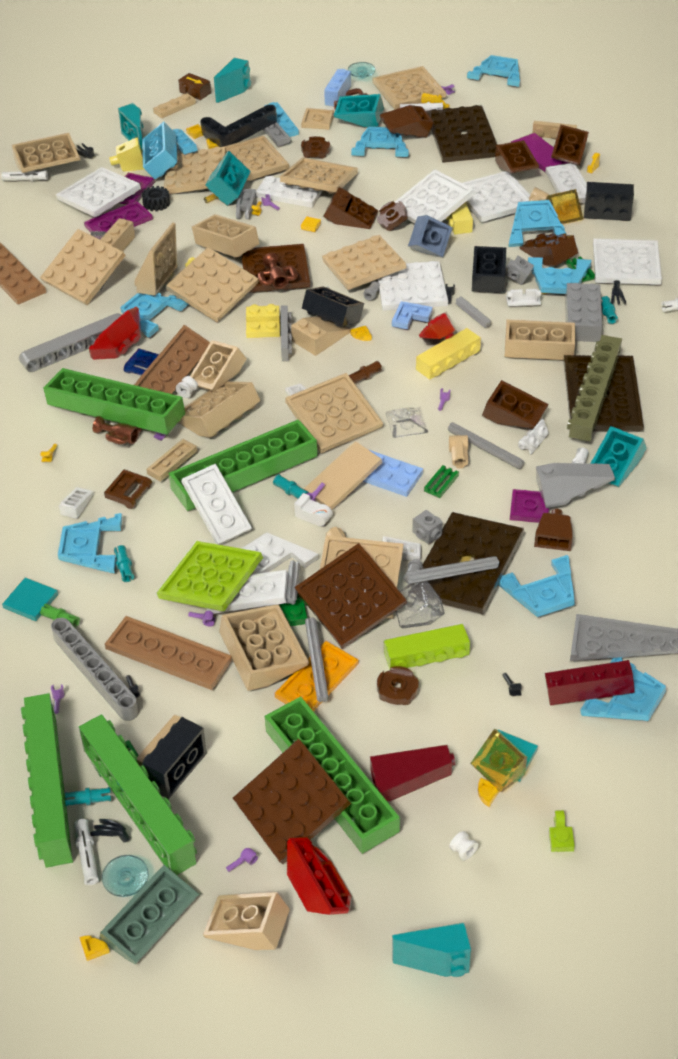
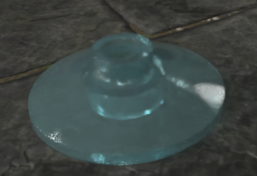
M357 62L351 64L348 67V71H351L352 76L363 79L375 73V66L368 62Z
M122 855L112 859L102 872L104 888L110 894L117 897H128L136 894L148 881L147 865L142 859L133 855Z

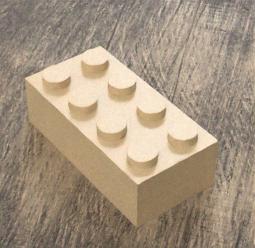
M217 214L192 226L196 244L233 257H240L243 253L259 245L255 226Z
M506 319L504 357L563 360L564 355H574L575 323Z

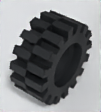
M151 186L147 190L144 189L142 192L143 207L147 210L150 209L152 212L153 210L158 212L159 209L162 211L163 208L169 207L170 197L167 188L164 189L163 186L161 188L159 186L154 188V186Z

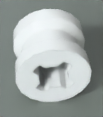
M185 376L182 382L176 385L177 393L184 398H189L192 392L198 388L197 382L190 376Z
M462 831L452 839L449 848L453 852L457 851L459 857L465 861L472 857L479 844L475 840L469 839V835Z

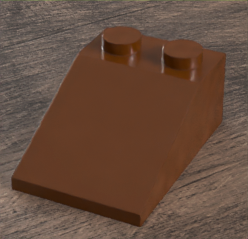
M560 124L551 158L580 165L589 132Z
M524 140L496 145L495 161L500 169L509 173L539 168V164Z
M501 380L488 399L482 416L497 424L534 429L549 404Z

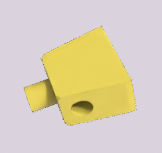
M138 138L118 145L116 147L117 155L109 157L111 165L120 164L124 172L145 170L143 168V153Z

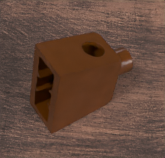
M558 508L553 509L551 513H543L536 529L534 547L571 551L573 538L571 517L563 515V511Z

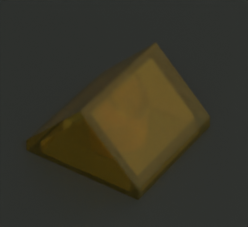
M576 189L547 196L546 200H550L561 224L584 219Z
M494 729L470 764L494 787L503 792L525 775L527 756L497 729Z

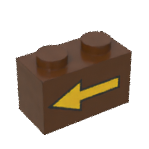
M188 73L178 80L180 93H188L200 101L211 94V84L207 79Z

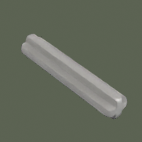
M461 296L456 299V305L484 328L491 326V320Z
M294 560L290 561L288 568L289 576L286 603H291L292 605L297 600V591L294 587L298 585L300 563Z

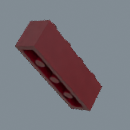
M629 660L545 673L550 705L635 693L633 673Z

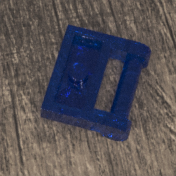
M138 348L125 363L123 370L126 373L132 372L142 376L146 370L135 367V365L148 368L159 354Z

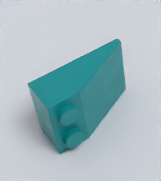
M234 57L214 76L216 103L242 94L251 86L249 61Z
M381 94L340 96L334 117L363 127H377L381 120L380 114L384 110Z
M134 103L118 108L121 134L128 141L138 138L143 153L142 139L144 126L141 121V109Z
M228 151L209 176L205 186L228 206L239 197L251 171Z
M610 426L590 464H609L615 480L609 482V484L620 487L640 462L647 449L643 438Z
M464 923L392 935V961L394 964L444 977H460L465 973H469L471 947Z

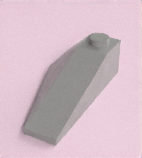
M550 463L536 466L537 485L546 508L565 505L570 502L571 498L577 495L581 497L585 495L586 491L592 488L597 489L615 480L609 464Z

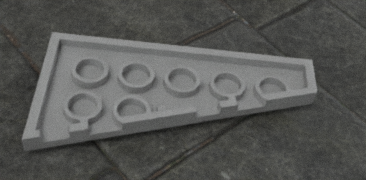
M576 614L570 661L678 653V629Z

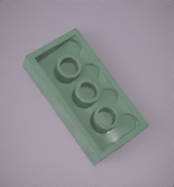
M163 865L100 932L99 939L103 940L116 953L136 965L199 896V893Z

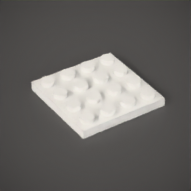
M101 167L57 193L56 196L57 200L96 217L107 209H111L117 203L122 202L130 195L135 194L141 187L140 183Z
M433 170L396 200L395 203L401 201L405 205L408 220L413 223L416 222L417 216L428 215L442 222L475 195V192L472 188L437 170Z
M506 171L462 183L472 188L475 192V195L466 201V204L480 222L515 214L518 202L529 201L530 194L512 174Z
M593 239L595 283H614L615 280H619L620 284L661 285L662 277L657 240Z
M439 261L407 263L406 269L377 279V282L380 284L379 293L383 311L397 310L401 301L431 307L448 306V298Z

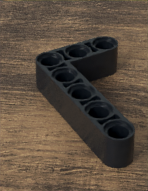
M270 104L227 126H223L211 117L202 118L200 124L203 136L219 147H225L254 135L273 125L278 120L276 106Z

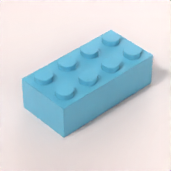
M162 122L142 139L143 168L154 179L162 177L169 168H173L177 164L176 133L165 122Z

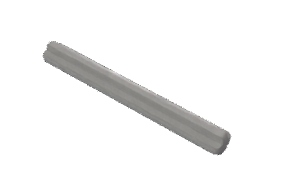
M454 422L448 426V431L452 434L468 435L469 443L515 468L522 469L525 462L523 459Z
M493 556L409 571L406 573L405 578L407 583L411 584L494 569L498 567L499 560Z
M312 617L305 620L314 684L317 701L326 702L328 700V691L316 619Z

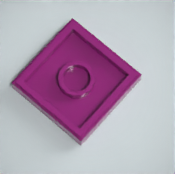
M513 489L510 520L539 523L542 514L549 513V508L545 507L540 491Z

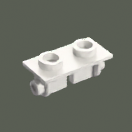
M537 288L526 289L525 294H523L522 289H511L507 291V304L514 307L541 305V290H537Z
M541 419L534 429L530 428L526 433L527 436L519 440L518 447L521 450L528 449L529 453L532 454L549 434L544 419Z

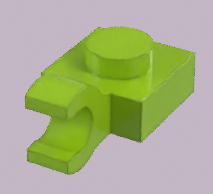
M556 810L554 817L555 827H549L551 852H572L575 848L572 827H565L564 810Z

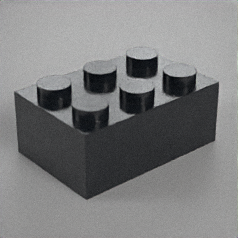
M587 182L584 218L630 221L634 199V184Z
M474 246L471 291L504 293L507 247Z
M324 286L306 289L302 309L306 310L308 314L318 315L322 320L332 321L339 327L360 322L364 307L363 302Z
M181 717L177 723L171 726L168 734L158 741L155 749L145 756L142 764L149 775L148 779L157 784L160 790L159 794L162 797H166L169 800L207 754L204 728Z

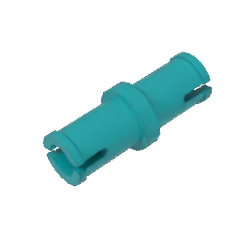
M603 296L601 298L602 313L606 316L608 323L613 324L618 320L615 306L611 303L608 296Z
M280 474L276 475L273 480V485L284 490L287 495H292L297 499L303 493H309L297 486L296 482L289 481Z
M118 545L117 548H114L117 559L116 566L120 570L122 581L130 582V577L132 580L134 579L131 569L132 561L128 558L126 547Z
M89 787L82 791L65 792V798L75 797V799L65 800L66 806L78 804L89 806L91 803L110 802L111 795L101 796V794L110 793V787L91 790Z

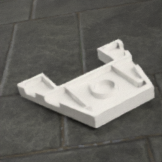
M267 532L241 548L262 553L263 559L251 575L268 573L290 558L298 561L304 568L318 560L317 553Z

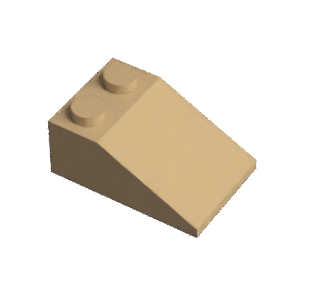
M320 316L302 318L291 325L292 342L315 356L350 333V329L346 326H336L334 322L322 320Z
M212 340L190 377L197 382L198 387L214 392L239 373L247 358L238 347Z
M277 892L220 895L217 897L203 936L208 939L253 950H275L290 909Z

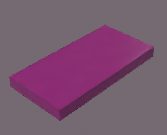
M536 133L511 141L524 140L539 164V168L544 172L546 167L570 164L569 162L551 158L554 147Z
M138 201L87 220L84 222V226L97 239L101 240L119 218L132 221L133 226L136 227L153 220V215Z

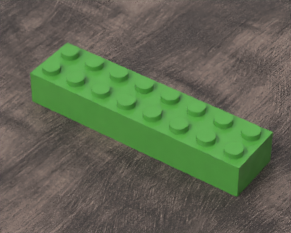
M62 368L43 387L47 405L95 417L101 416L103 419L166 435L170 433L185 415L183 397L65 368Z
M298 419L170 472V487L185 509L190 511L196 507L181 482L183 478L216 464L231 492H234L317 457V440Z
M50 693L25 697V707H21V714L25 722L22 726L24 737H26L24 742L26 755L28 754L26 765L28 772H30L28 785L30 791H32L30 804L34 812L31 816L33 828L36 831L33 834L35 847H37L39 860H44L46 868L73 863L57 721Z
M301 696L264 716L266 732L282 753L300 739L349 799L351 804L335 820L361 854L400 832L399 815Z
M101 714L80 725L79 731L84 752L162 864L176 875L196 865L195 854H197V851L193 844L195 838L192 832L184 829L181 817L171 811L170 802L166 797H161L157 784L148 779L149 775L145 767L138 765L134 752L127 750L125 740L121 735L117 736L113 723L110 720L107 721Z

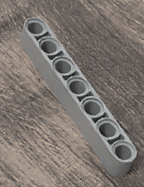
M113 314L25 350L19 355V361L28 372H35L88 350L99 335L117 320L121 314Z
M66 618L55 619L51 623V629L57 645L121 719L125 721L134 720L138 716V707L132 692Z

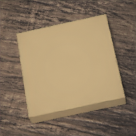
M306 108L301 128L329 130L334 117V110Z

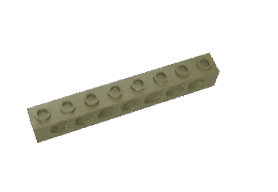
M602 335L600 341H596L594 350L596 352H592L591 362L588 364L587 373H585L583 384L580 386V396L576 398L575 406L577 407H573L572 419L568 420L567 429L570 430V438L591 441L620 355L622 338Z

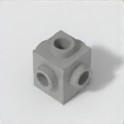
M518 255L515 260L511 259L506 267L508 271L505 275L522 285L534 265Z
M425 510L413 518L412 532L419 539L430 544L441 537L443 522L439 517Z

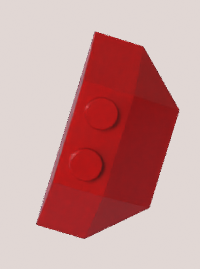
M136 306L127 310L99 335L94 344L88 348L93 360L118 358L141 338L139 308Z
M445 311L431 319L428 325L421 331L419 337L433 339L444 337L446 340L453 336V332L456 329L448 312Z
M308 837L289 838L287 841V876L306 911L326 915L348 913L352 896L331 860L320 849L313 846L312 841Z

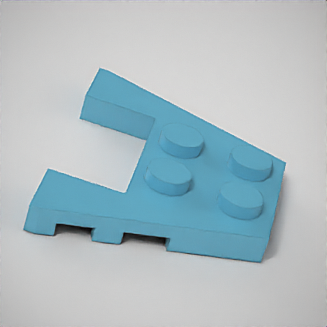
M490 55L481 62L480 66H475L472 72L469 71L467 78L479 80L483 73L490 76L499 75L503 78L509 77L507 85L519 87L518 59Z
M368 127L362 134L360 141L356 142L355 148L351 149V155L365 156L366 147L372 149L396 148L395 157H409V150L406 149V144L402 141L401 134H393L389 132L387 127Z
M550 200L518 202L508 244L509 247L522 246V232L553 230L556 235L566 233Z
M528 257V262L534 265L531 272L535 275V281L541 293L566 294L567 283L581 284L583 276L587 274L588 268L591 267V260L577 259L576 269L542 268L543 258Z
M137 293L122 305L120 309L123 314L137 306L141 317V332L150 338L159 330L158 324L150 321L166 306L181 312L189 304L182 299H176L174 295L164 297L161 296V293H157L155 296Z
M122 513L114 514L115 517L108 519L101 517L98 518V521L92 523L84 521L64 526L61 533L58 559L115 573L116 555H97L101 531H121Z
M568 555L551 560V566L555 570L556 575L521 586L512 572L503 575L498 586L536 617L575 605Z
M622 657L613 658L610 663L623 661ZM630 663L635 693L613 696L609 703L598 699L586 700L580 709L581 715L649 721L666 692V686L646 672L644 674L641 673L634 664Z

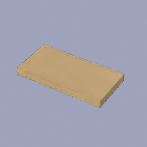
M355 441L309 483L304 490L313 493L323 482L325 486L315 499L333 510L383 463L382 459Z

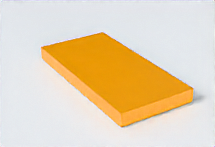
M325 641L320 648L329 696L359 664V660ZM309 657L307 659L309 664L294 672L274 695L275 698L285 704L301 696L312 711H314L322 702L317 701L311 658Z

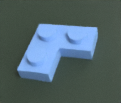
M401 301L392 319V327L408 329L412 319L429 322L433 313V307Z

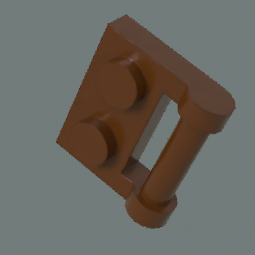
M123 469L106 489L104 496L107 499L124 504L128 509H133L138 498L146 489L151 487L153 482L148 477ZM137 483L140 484L131 497H128L127 495Z

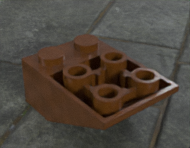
M408 105L380 114L383 123L389 132L393 134L401 133L406 136L427 137L433 125L432 119L421 106Z
M338 187L323 217L337 225L370 229L378 210L350 194L347 190Z
M541 233L535 239L527 240L524 245L519 247L520 250L531 257L543 258L542 264L545 266H557L578 254L574 235H567L566 233L556 235V233L549 235Z

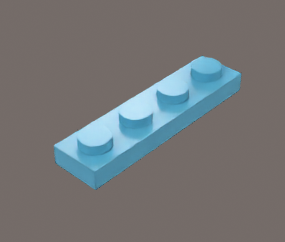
M270 103L276 106L277 123L288 136L299 135L298 128L279 103Z
M173 129L176 133L177 148L183 154L198 151L197 145L181 129Z

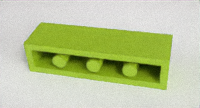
M463 624L384 640V656L389 670L390 667L394 666L410 668L453 658H461L469 655L470 640Z

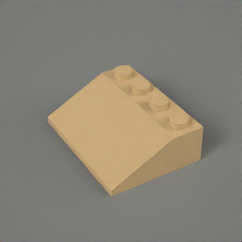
M69 133L12 145L15 163L22 173L80 160Z
M171 223L149 251L135 278L134 283L137 287V293L155 296L177 268L176 223Z
M226 382L214 392L208 390L185 406V415L178 423L199 436L211 438L217 435L220 429L228 427L230 422L241 418L244 412L255 408V404L260 402V398L252 382Z
M279 604L221 616L219 633L232 656V660L247 691L268 687L309 664Z

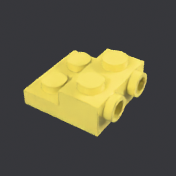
M253 304L246 307V338L280 337L279 305L268 304L267 306H258Z

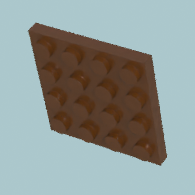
M304 244L256 247L242 254L243 269L255 277L258 276L259 272L271 269L263 263V257L268 253H275L278 256L277 266L281 268L293 266L298 274L297 279L288 281L284 288L277 289L273 284L263 286L259 282L249 292L310 287ZM289 271L285 272L286 275L291 276ZM264 276L266 281L270 279V276Z
M359 543L294 587L297 594L341 649L407 604L406 598Z
M300 739L295 741L233 797L241 811L282 864L287 862V841L289 838L308 837L311 840L351 804L349 799Z

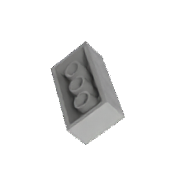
M567 283L565 317L566 322L575 323V341H600L602 331L600 284Z

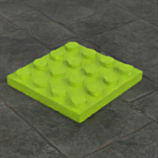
M196 541L158 590L157 596L163 600L224 612L263 559L262 553Z

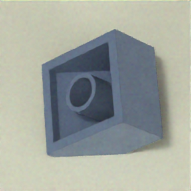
M428 215L417 216L408 247L421 253L443 257L453 227Z

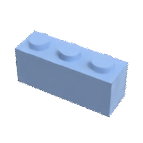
M337 69L324 90L325 105L334 107V101H338L340 96L346 95V92L351 87V71Z

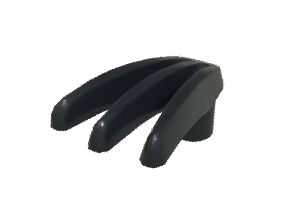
M82 143L83 148L77 145L79 155L85 158L94 157L93 147H87L84 143Z
M615 280L612 288L611 303H614V295H616L618 305L620 304V299L624 304L627 301L620 289V281Z
M99 819L101 824L94 825L95 831L90 832L91 836H119L123 843L130 839L123 825L108 819Z

